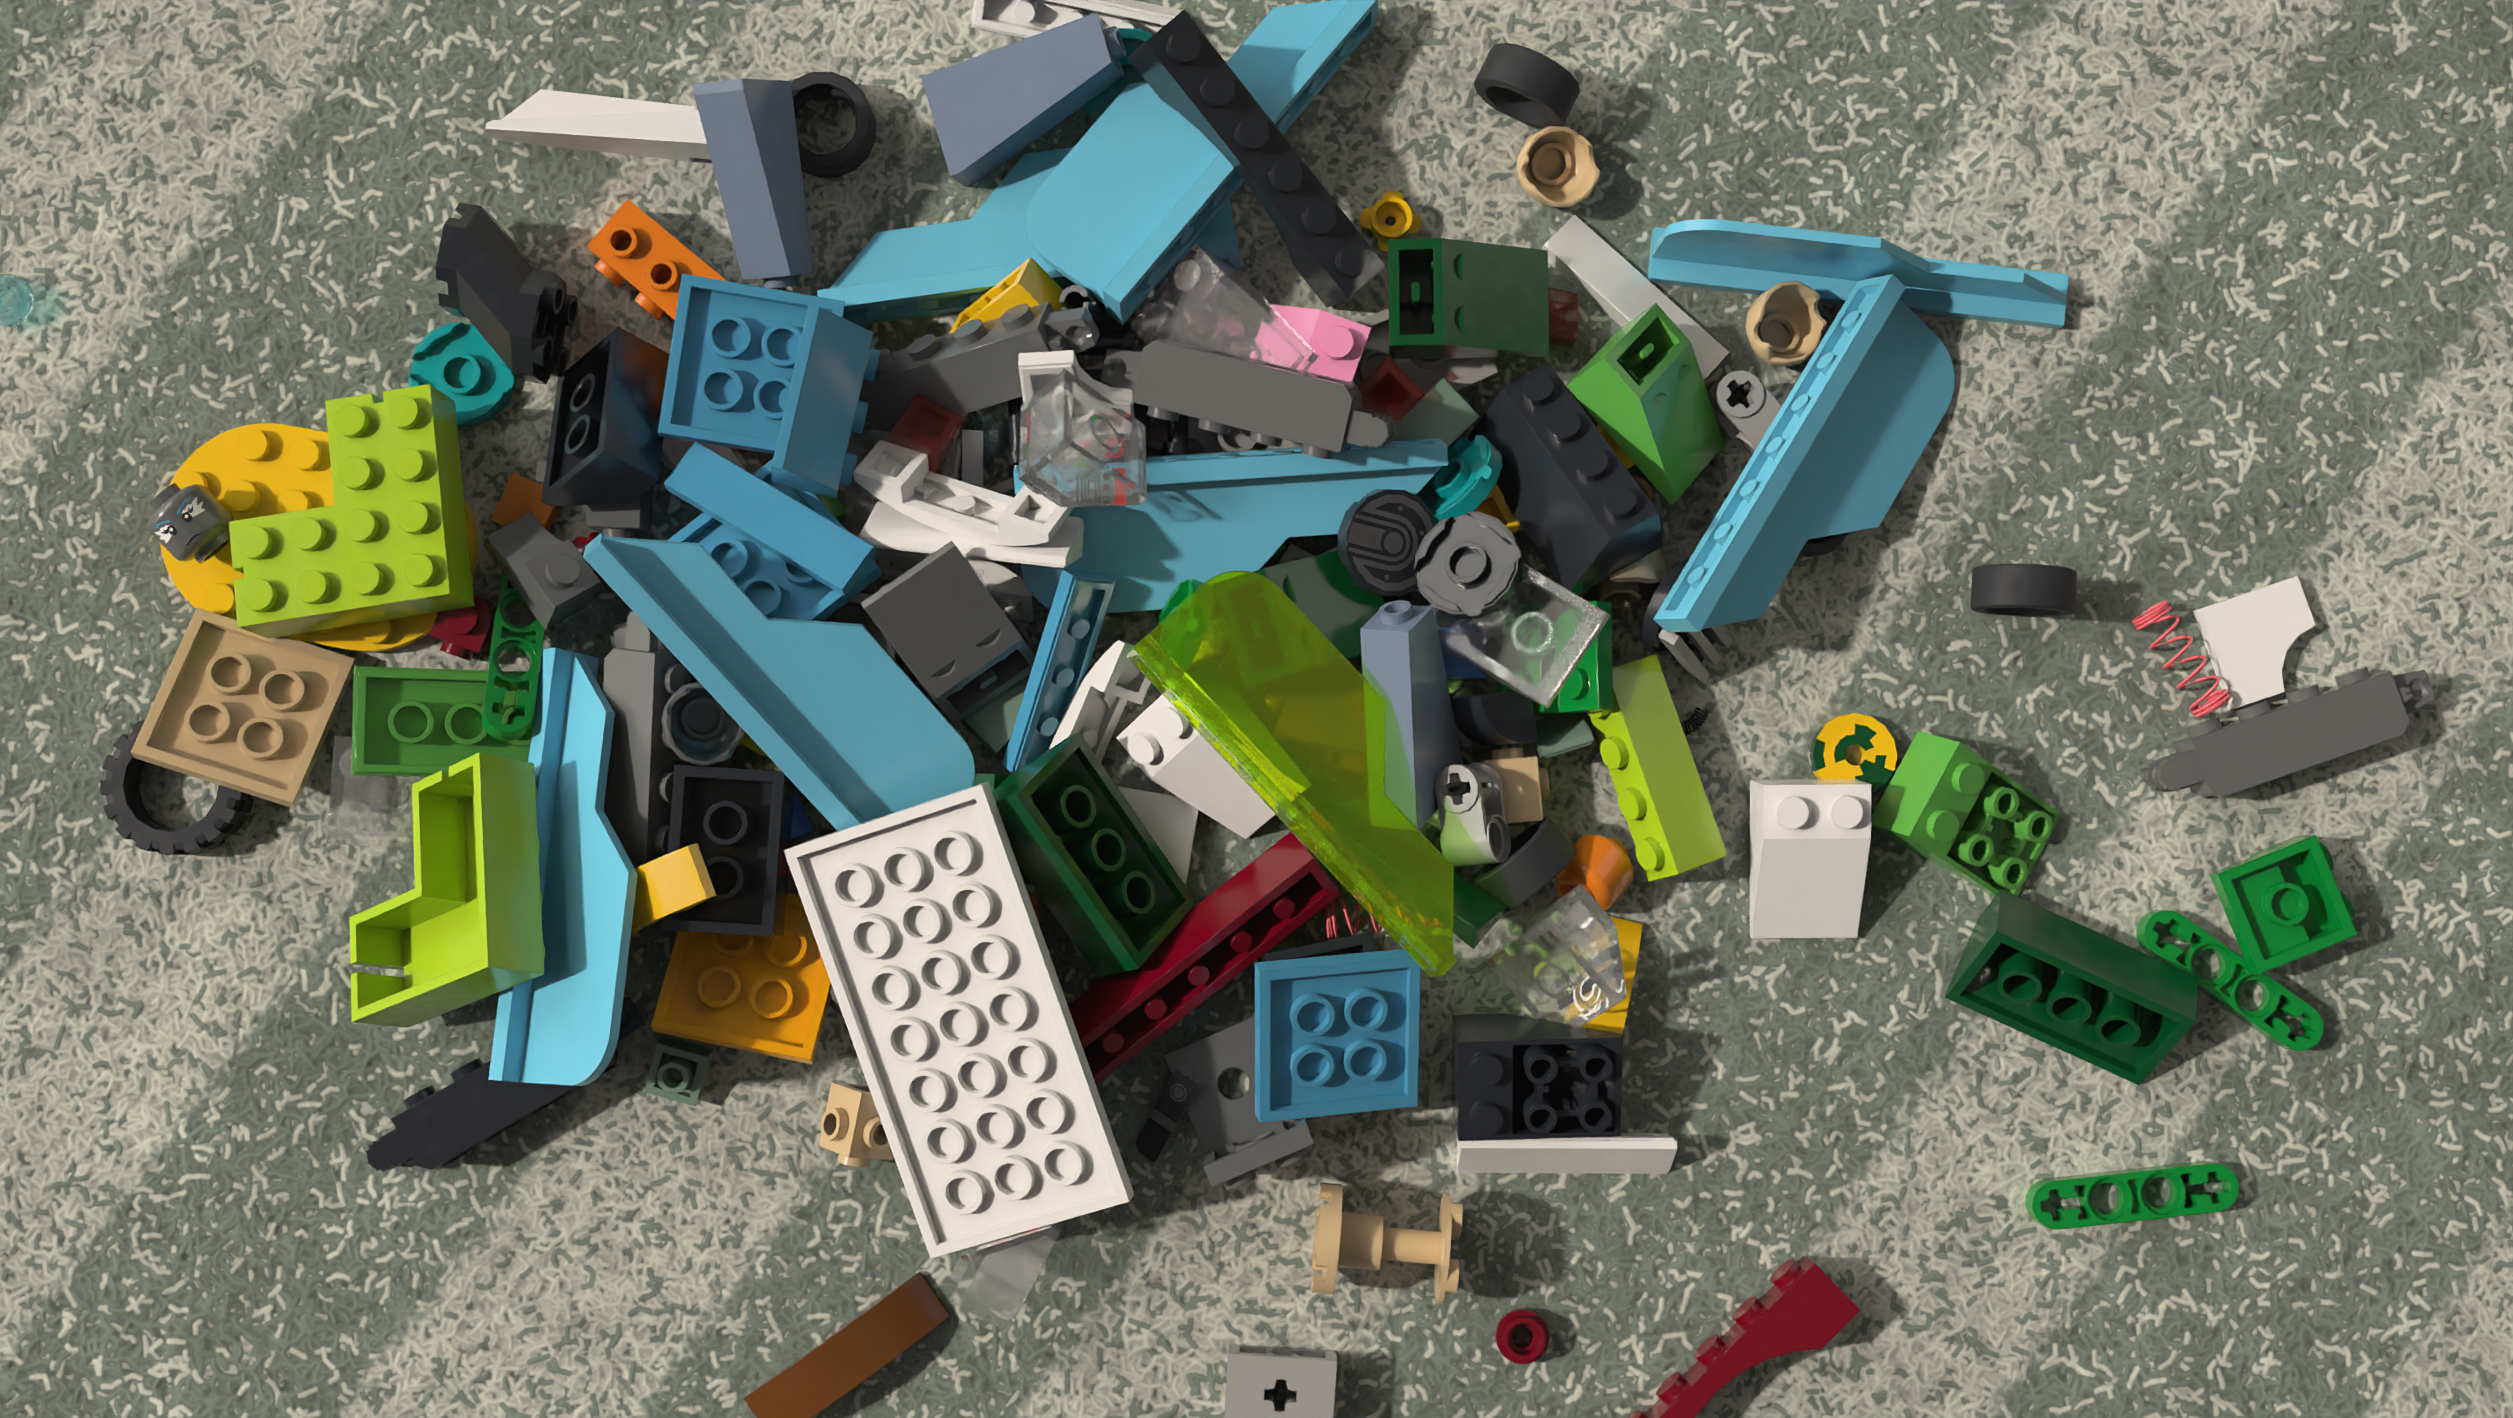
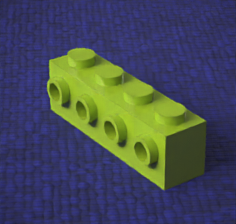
M1654 654L1612 668L1613 710L1586 713L1590 716L1600 744L1601 758L1611 775L1618 795L1619 809L1626 818L1636 846V857L1644 869L1647 881L1650 882L1677 875L1728 856L1657 655Z

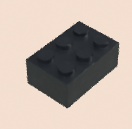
M675 765L668 854L697 843L716 896L690 909L663 918L662 930L770 937L784 936L789 865L783 850L789 848L791 844L795 785L782 771Z

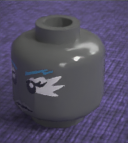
M173 483L150 502V505L156 511L148 521V530L177 560L187 562L196 559L199 564H202L230 542L229 522L234 521V518L203 485L193 484L181 489L176 483Z

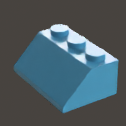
M810 304L806 313L771 465L772 484L837 498L840 484L849 487L851 485L857 459L856 454L847 453L851 432L858 434L863 432L869 403L860 401L859 397L863 380L874 382L881 351L871 348L872 331L821 307Z

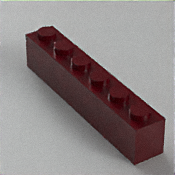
M1289 832L1193 907L1139 969L1105 976L1068 1005L1096 1085L1341 894L1317 861L1292 832Z

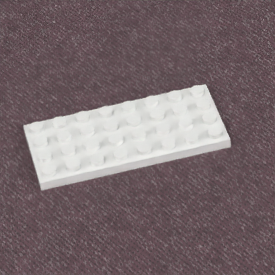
M989 782L783 850L930 1258L1130 1202L1135 1195Z

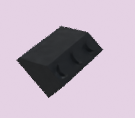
M618 326L566 370L561 378L558 377L541 502L549 506L628 504L646 489L650 490L656 486L664 470V463L661 461L664 437L659 436L658 428L670 354Z

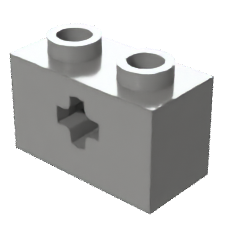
M1229 1344L1224 1418H1334L1337 1372L1336 1352ZM1283 1379L1286 1380L1287 1389L1295 1392H1286L1284 1401L1278 1402L1274 1400L1272 1391L1264 1389H1274L1276 1380Z

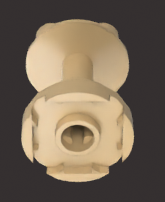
M1320 1182L1319 1200L1328 1201V1204L1320 1203V1209H1316L1312 1271H1322V1276L1314 1275L1311 1282V1293L1333 1295L1338 1267L1379 1271L1381 1260L1434 1264V1295L1436 1304H1443L1445 1295L1457 1292L1459 1260L1450 1259L1451 1240H1455V1237H1460L1463 1207L1462 1204L1451 1203L1450 1194L1444 1193L1442 1196L1437 1231L1383 1227L1382 1215L1342 1212V1184Z

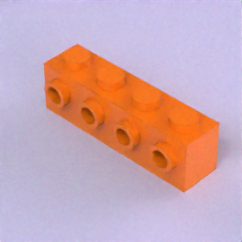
M629 199L622 204L586 246L600 259L594 268L618 288L624 281L640 292L634 301L658 321L664 314L675 321L682 274L727 281Z

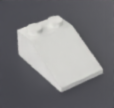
M1210 659L1174 683L1116 737L1150 780L1245 839L1311 786L1310 782Z
M1857 779L1750 780L1751 939L1857 938L1871 842V784Z

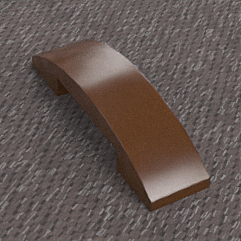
M919 1271L877 1301L867 1311L792 1365L784 1368L743 1399L757 1418H812L947 1319L950 1313Z

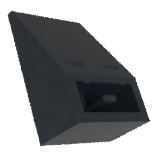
M1508 1013L1452 1015V1105L1458 1141L1621 1136L1622 1034Z

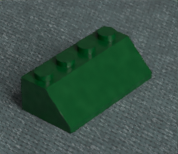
M1080 732L1072 734L1008 776L992 792L1018 866L1098 978L1139 969L1197 904L1191 892Z
M2000 889L1977 919L1945 994V998L2137 1085L2144 1081L2197 1021L2196 976L2003 889Z

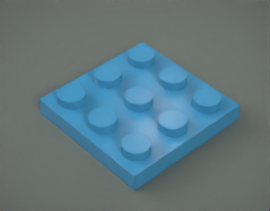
M682 274L658 428L659 436L774 454L808 305L821 307L843 318L845 301Z
M773 459L752 474L845 529L813 493L772 484L771 465ZM704 512L667 540L700 543L767 618L824 621L882 575L879 566L872 559L848 594L843 596Z
M1415 948L1255 963V1115L1259 1123L1418 1106L1421 956Z

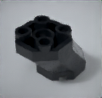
M460 202L455 211L462 217L460 219L448 218L443 226L435 265L436 279L447 282L448 295L438 293L439 306L453 316L468 318L510 370L524 381L546 385L551 376L561 378L566 371L568 362V350L563 346L566 326L572 327L575 323L578 312L577 297L567 294L566 282L555 272L538 270L497 220L482 206Z

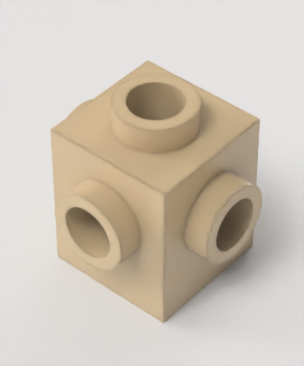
M831 1082L826 1111L821 1119V1136L818 1146L838 1153L837 1161L849 1166L866 1168L870 1166L871 1159L893 1161L894 1156L868 1085Z

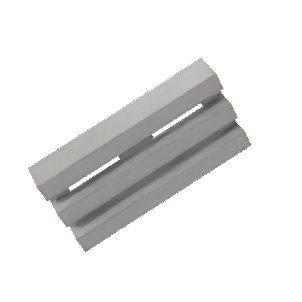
M1722 625L1702 629L1708 636L1707 638L1702 631L1683 632L1687 639L1691 640L1699 650L1694 655L1682 638L1675 634L1676 632H1667L1662 629L1659 633L1660 640L1686 672L1704 684L1711 676L1705 669L1706 664L1709 662L1717 666L1722 659L1716 651L1717 647L1721 645L1728 649L1733 642V639Z

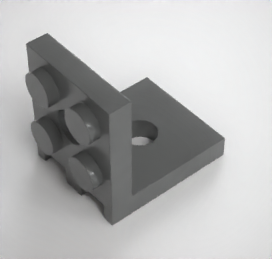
M1255 1015L1164 1054L1172 1075L1175 1070H1180L1198 1084L1186 1110L1205 1153L1203 1168L1211 1187L1224 1183L1226 1190H1231L1257 1178L1256 1168L1275 1161L1279 1169L1308 1156L1306 1147L1313 1145L1314 1140L1306 1118L1259 1123L1255 1115ZM1228 1068H1239L1249 1078L1248 1090L1238 1098H1229L1219 1090L1218 1078Z

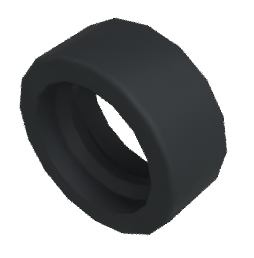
M1511 43L1495 44L1490 49L1474 81L1476 92L1487 104L1511 118L1538 129L1548 126L1562 127L1580 93L1578 81L1559 63L1537 51Z
M811 72L794 79L791 82L795 119L799 110L809 100L819 96H833L843 100L852 109L855 116V132L852 139L842 149L831 154H816L808 151L798 140L801 171L818 178H838L855 171L869 157L876 141V119L864 92L852 80L834 72Z
M1990 564L1977 566L1972 570L1970 608L1975 612L1991 615L2024 617L2071 615L2076 611L2077 571L2067 567L2042 564Z
M1546 818L1511 841L1510 854L1507 860L1502 863L1485 864L1475 875L1473 883L1480 890L1506 904L1508 908L1505 913L1523 904L1550 883L1570 863L1576 854V849L1554 822Z

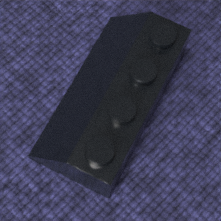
M1550 363L1502 388L1467 439L1471 442L1475 440V435H1483L1501 453L1502 469L1496 484L1501 490L1504 501L1516 522L1569 599L1663 547L1659 512Z

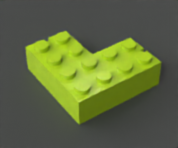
M431 384L383 391V400L370 393L325 401L334 505L229 522L232 566L234 570L244 574V578L234 579L237 627L267 639L475 606L455 401Z
M478 752L449 766V771L441 770L412 784L415 888L349 917L350 964L404 970V977L362 972L351 974L352 1022L409 1028L544 974L545 947L543 944L541 913L543 897L540 890V842L537 831V789L535 786L534 763Z

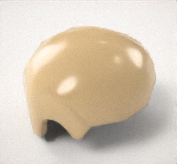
M1548 126L1529 136L1517 158V174L1523 190L1543 206L1572 207L1590 196L1600 177V170L1597 168L1593 156V145L1584 136L1578 135L1576 131L1567 126Z
M1800 281L1779 282L1754 300L1746 316V333L1750 345L1758 357L1768 364L1784 367L1803 363L1814 354L1820 344L1822 332L1827 325L1826 320L1820 316L1817 303L1820 295L1816 290ZM1780 323L1784 324L1788 328L1790 334L1785 330V328Z

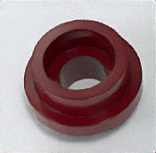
M1515 1309L1506 1313L1498 1322L1495 1331L1496 1344L1502 1355L1511 1362L1529 1364L1538 1360L1547 1350L1549 1330L1545 1321L1536 1312L1529 1309ZM1520 1326L1528 1327L1532 1332L1530 1341L1524 1345H1518L1512 1340L1513 1331Z

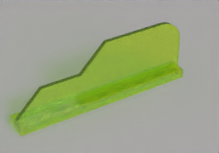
M1229 571L1207 580L1150 634L1146 635L1130 651L1127 658L1429 977L1443 976L1458 961L1453 955L1454 866L1385 795L1386 700L1275 583L1262 575L1249 571Z

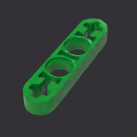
M502 570L481 718L484 729L493 738L501 741H513L522 737L528 731L533 718L545 629L537 618L531 625L526 627H519L508 621L505 610L509 606L517 603L527 604ZM509 652L522 654L527 658L530 669L521 676L508 675L501 670L499 658ZM506 690L516 691L513 711L517 715H522L515 717L511 725L501 723V715L493 713L501 711Z
M2154 910L2146 913L2140 919L2136 928V938L2140 947L2147 954L2196 976L2198 990L2270 1041L2284 1049L2295 1051L2311 1049L2320 1041L2323 1035V1021L2320 1014L2312 1006L2267 974H2251L2244 958L2189 919L2171 910ZM2170 922L2172 924L2169 929L2171 936L2184 943H2190L2193 936L2195 941L2189 944L2183 951L2171 943H2160L2157 945L2156 941L2159 935L2153 930L2154 925H2166ZM2205 949L2213 951L2219 960L2217 974L2208 980L2201 978L2194 968L2196 956ZM2179 955H2181L2180 960H2179V962H2178V961L2176 960V957H2178ZM2249 980L2257 982L2263 992L2261 1004L2251 1011L2246 1010L2238 999L2240 987ZM2275 1010L2289 1017L2298 1018L2302 1015L2303 1017L2299 1024L2305 1029L2303 1036L2291 1035L2288 1038L2291 1028L2279 1018L2269 1016Z
M2198 1161L2045 1178L2035 1182L2029 1188L2026 1194L2025 1206L2028 1214L2035 1222L2050 1229L2060 1230L2220 1212L2234 1204L2239 1193V1184L2235 1174L2222 1164ZM2208 1173H2210L2212 1178L2222 1182V1189L2213 1191L2212 1200L2208 1194L2197 1191L2186 1192L2184 1183L2195 1185L2208 1182ZM2181 1174H2184L2183 1181L2180 1177ZM2162 1177L2169 1184L2170 1196L2163 1205L2152 1207L2146 1201L2144 1195L2145 1187L2151 1179ZM2110 1183L2117 1191V1203L2108 1212H2098L2092 1203V1193L2098 1185ZM2075 1186H2079L2078 1195L2075 1191ZM2053 1190L2054 1195L2061 1198H2078L2083 1215L2079 1216L2080 1208L2069 1205L2056 1208V1217H2052L2050 1212L2041 1209V1202L2049 1200V1191Z

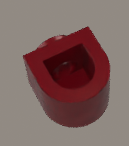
M474 595L475 606L438 612L430 636L444 640L440 651L469 661L472 660L474 652L489 656L496 606L489 600Z

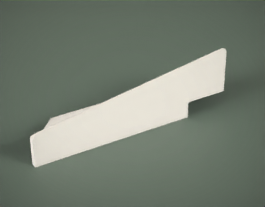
M540 89L503 119L486 123L485 130L495 140L687 162H693V158L711 160L696 106Z

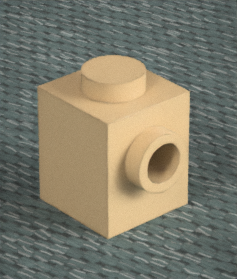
M1523 748L1491 750L1492 760L1482 762L1493 766L1500 775L1506 823L1542 821L1541 800L1549 799L1550 795L1547 768H1538L1537 756L1524 757ZM1487 782L1481 783L1482 788L1489 787Z

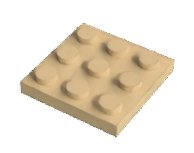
M196 608L131 753L135 759L295 809L352 678L354 667L357 666L354 658L287 636L267 639L238 628L237 620Z

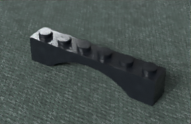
M1185 10L1181 11L1127 57L1158 97L1195 126L1241 175L1276 226L1295 269L1326 308L1351 298L1386 266Z

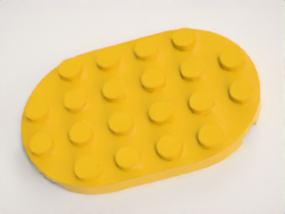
M258 423L231 429L210 439L195 450L179 468L170 485L176 483L181 489L193 484L203 485L232 514L234 521L334 505L328 432L275 423ZM464 497L473 582L479 554V539L473 511ZM231 541L202 564H199L196 559L187 562L179 561L160 543L168 573L184 598L195 608L237 620L234 579L244 578V574L233 569ZM438 612L287 635V637L302 642L366 653L393 651L417 643V640L428 635L432 630Z

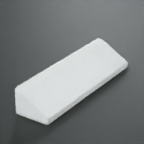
M974 0L971 27L1028 38L1097 12L1109 27L1140 28L1154 35L1183 10L1136 0Z
M1575 214L1543 245L1541 250H1548V262L1621 327L1657 303L1691 342L1703 380L1728 355L1729 351Z
M879 500L865 523L859 538L874 548L929 554L936 552L950 541H953L967 558L1064 568L1079 560L1083 555L1084 522L1079 517L1068 516L1049 542L1027 546H1003L977 542L939 531L900 513Z
M1621 1133V1136L1482 1141H1458L1457 1137V1170L1459 1173L1667 1174L1671 1169L1677 1151V1140L1667 1133Z

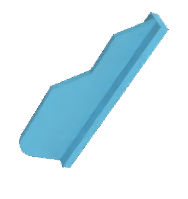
M1330 0L1274 7L1226 62L1283 135L1375 27L1379 0ZM1147 82L1128 84L1032 195L1025 213L1027 237L1032 249L1045 263L1076 285L1090 291L1096 299L1105 304L1106 314L1123 325L1241 186L1244 179L1224 155L1187 119L1163 102Z
M1073 147L1024 154L971 219L877 232L829 289L817 290L818 297L845 301L843 318L860 326L962 312L1030 257L1063 290L1071 285H1076L1045 263L1035 253L1029 243L1025 227V213L1032 195ZM1230 199L1158 284L1240 273L1239 249Z
M1695 219L1676 222L1668 225L1666 228L1655 227L1653 229L1647 279L1651 283L1756 295L1763 294L1779 282L1800 281L1817 291L1820 295L1818 302L1844 304L1857 281L1893 274L1906 287L1900 299L1914 313L2060 329L2064 326L2069 274L1922 258L1878 237L1730 220Z
M1893 274L1857 281L1653 618L1667 632H1700L1701 629L1762 618L1808 539L1880 526L1945 415L1952 400L1955 384L1953 363L1946 346L1900 299L1906 287Z
M1440 438L1391 441V444L1380 445L1377 449L1375 447L1369 448L1368 445L1362 447L1352 444L1351 450L1342 453L1335 452L1333 459L1306 455L1301 452L1302 447L1124 458V466L1097 467V460H1093L1092 464L1088 467H1080L1077 462L1014 465L1013 474L1016 495L1024 485L1072 499L1074 509L1068 516L1079 517L1084 522L1083 555L1079 560L1064 568L1021 563L1023 578L1032 595L1049 609H1051L1063 569L1107 573L1116 580L1106 613L1160 610L1164 608L1176 587L1187 579L1192 581L1193 578L1213 586L1215 583L1259 570L1288 537L1338 534L1345 512L1354 502H1359L1367 493L1376 489L1405 490L1416 496L1442 466H1448L1447 443ZM1115 471H1126V503H1115ZM1077 472H1100V504L1077 505ZM1108 472L1110 478L1108 480L1103 479V473ZM1098 473L1079 474V503H1098ZM1096 474H1097V501H1095V475H1096ZM1081 475H1083V501H1081ZM1084 475H1087L1086 498H1084ZM1088 475H1090V499H1088ZM1106 483L1111 486L1110 490L1105 491L1102 488V486ZM1108 495L1111 498V500L1107 503L1103 502L1102 500L1103 496Z
M602 532L585 546L583 558L837 831L972 787L975 777V766L972 753L965 739L863 624L767 618L700 543L608 537Z
M559 648L542 649L528 762L534 763L535 786L537 789V831L540 842L539 872L540 890L543 897L541 907L542 934L545 947L544 974L499 992L488 1080L583 1086L596 1080L605 1071L617 1046L638 874L603 810L615 713L597 682L599 658Z

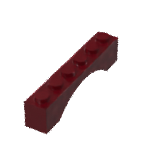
M1804 1255L1797 1262L1793 1258L1789 1259L1773 1273L1770 1281L1774 1285L1759 1300L1756 1296H1753L1739 1306L1732 1317L1736 1323L1721 1338L1718 1334H1714L1699 1346L1694 1354L1698 1361L1683 1376L1676 1372L1660 1385L1656 1392L1660 1399L1645 1413L1637 1410L1628 1418H1695L1712 1396L1738 1374L1777 1356L1795 1351L1822 1349L1861 1310L1813 1261Z

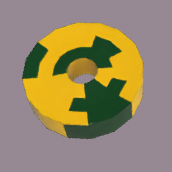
M1852 713L1834 717L1822 725L1812 739L1809 756L1812 771L1817 779H1857L1871 784V794L1885 786L1894 773L1898 755L1894 738L1885 725L1871 716ZM1851 745L1856 746L1861 751V761L1857 765H1851L1845 759V751Z

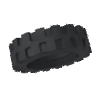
M145 719L131 726L134 731L129 735L122 734L115 741L113 746L116 747V750L112 756H106L102 767L107 772L105 781L100 780V794L106 795L108 805L103 806L106 816L109 820H115L119 825L115 830L124 839L134 840L136 847L164 855H194L202 853L206 849H214L225 843L224 839L229 834H235L244 824L241 822V819L245 813H250L254 799H250V794L218 785L216 801L207 815L194 825L176 829L165 827L151 818L142 805L139 783L142 768L146 762L135 759L131 750Z

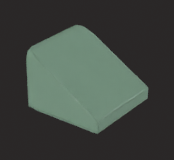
M1580 713L1547 716L1535 720L1538 741L1532 743L1537 758L1541 760L1586 747L1594 741L1593 734Z

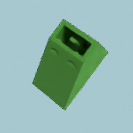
M1657 303L1619 329L1566 385L1670 505L1680 498L1725 445L1692 344Z
M1918 731L1871 816V825L1902 846L1994 897L2000 889L2018 896L2062 814L1962 743Z

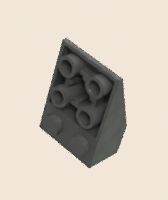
M950 541L936 552L929 554L923 561L891 583L884 585L878 592L861 603L865 611L927 693L954 725H957L1031 673L1036 653L1015 621L953 541Z

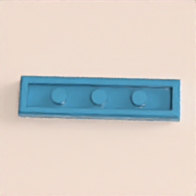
M696 441L664 482L666 489L672 494L843 596L848 594L876 555L874 547Z
M1063 569L1002 762V765L1011 773L1016 772L1050 749L1064 712L1087 674L1116 580L1107 573Z

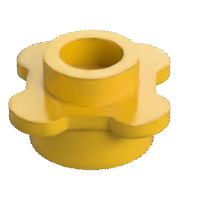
M1395 190L1385 192L1383 198L1377 201L1373 208L1364 209L1359 218L1361 227L1373 233L1378 240V248L1388 253V239H1403L1408 234L1415 235L1420 231L1422 225L1421 217L1416 213H1412L1408 203L1403 200V195ZM1388 217L1395 219L1393 226L1386 224L1385 220Z

